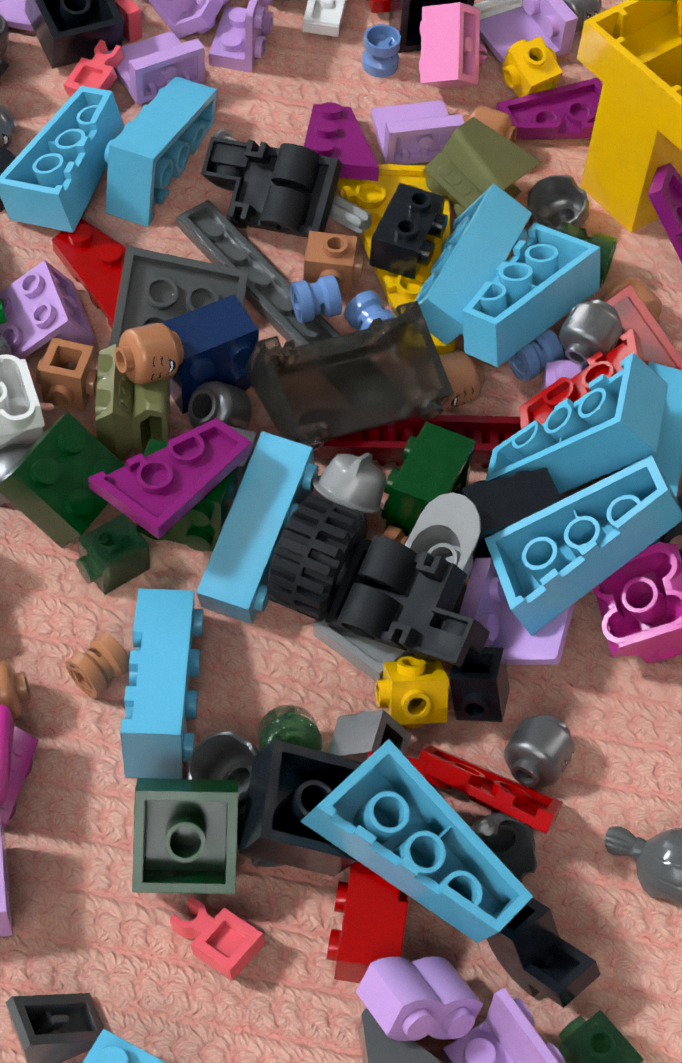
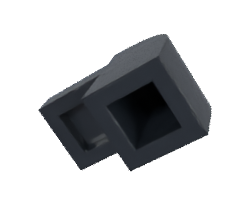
M534 898L499 933L487 938L497 960L524 991L532 997L541 992L563 1008L600 976L596 961L560 938L551 909Z

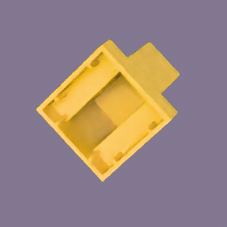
M625 0L585 20L577 60L603 82L580 187L630 233L659 218L648 197L657 168L671 163L682 177V37H679L677 0Z

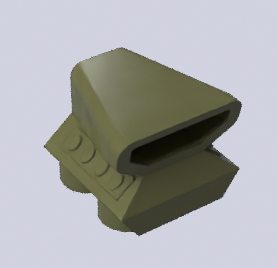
M472 117L452 133L443 149L423 169V175L426 177L428 189L432 193L448 198L454 204L455 213L459 217L493 184H496L515 199L521 193V190L513 183L541 162L523 148L475 117Z
M114 344L99 351L95 423L97 439L122 461L133 447L144 455L150 438L167 443L170 440L171 378L148 384L133 383L125 373H121L115 364L114 351L119 345Z

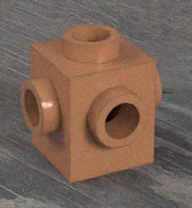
M309 231L304 259L303 280L308 283H315L319 277L332 274L337 280L340 293L351 294L353 277L361 278L364 254L356 253L358 236Z
M52 337L44 358L40 359L36 370V383L41 384L43 402L50 403L59 408L85 410L90 395L96 396L98 383L94 346Z

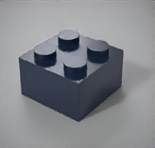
M235 294L162 322L171 331L178 334L183 345V362L171 378L170 393L182 414L188 412V405L192 394L205 382L219 381L236 386L244 391L258 384L259 329Z

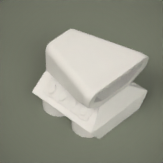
M9 354L0 355V449L10 444L29 445L37 441L43 434L42 427L45 426L34 384L25 359H19Z

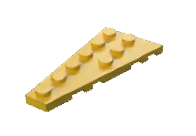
M378 164V181L339 178L337 188L341 197L372 215L370 228H367L364 234H358L369 260L372 236L399 183L431 192L426 185V177L423 175V169L426 166ZM445 198L443 214L448 215L445 232L441 239L435 237L433 241L435 249L428 266H421L415 280L373 267L393 313L401 322L400 329L413 356H440L455 350V339L446 345L407 316L423 283L433 274L430 272L434 261L444 251L441 247L445 239L451 235L448 198Z

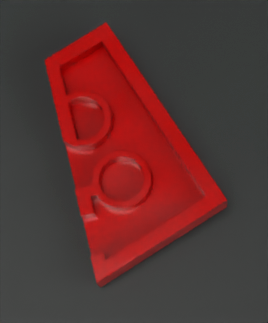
M432 745L424 748L419 756V759L428 760L426 780L429 783L448 790L454 787L468 794L469 799L487 808L497 809L545 834L548 833L554 824L563 804L558 799Z

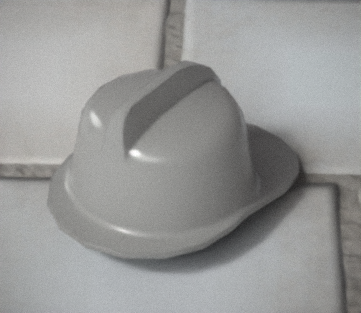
M365 453L360 457L352 454H337L323 473L315 477L313 481L315 489L332 502L365 514H373L385 510L381 500L386 476L379 467L373 464V456L370 453Z
M453 492L439 495L430 501L422 511L404 545L418 554H422L423 551L429 553L434 558L437 555L450 563H454L467 574L465 582L473 568L472 553L481 532V519L476 505L465 495Z

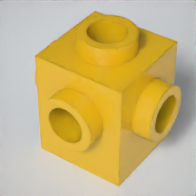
M541 36L528 42L526 39L514 43L508 49L507 56L501 67L506 85L513 88L518 97L556 88L563 74L558 65L555 52L550 47H547Z
M405 656L399 658L396 662H383V679L376 680L375 698L378 708H384L385 712L406 729L419 728L423 724L447 722L449 678L439 660L431 662L416 656Z

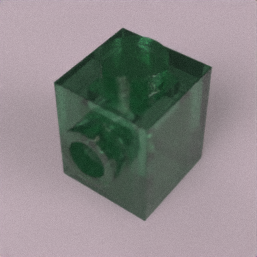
M123 513L77 539L79 559L76 560L77 568L85 581L89 584L95 582L104 595L150 569L149 544Z
M601 1010L587 1021L582 1015L576 1017L558 1035L562 1040L558 1050L566 1063H642L644 1061L642 1056Z

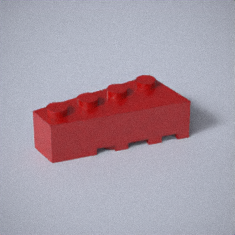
M368 751V757H367V759H368L374 752ZM406 757L426 779L428 760ZM359 861L351 865L349 882H338L334 912L344 913L341 930L331 928L327 960L336 961L334 979L354 983L361 982L371 962L386 957H401L408 909L407 894Z

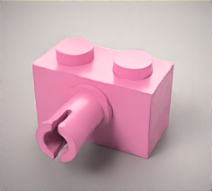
M461 2L422 7V21L420 23V83L437 88L478 85L479 66L485 62L487 57L479 54V52H487L485 46L479 43L480 9Z

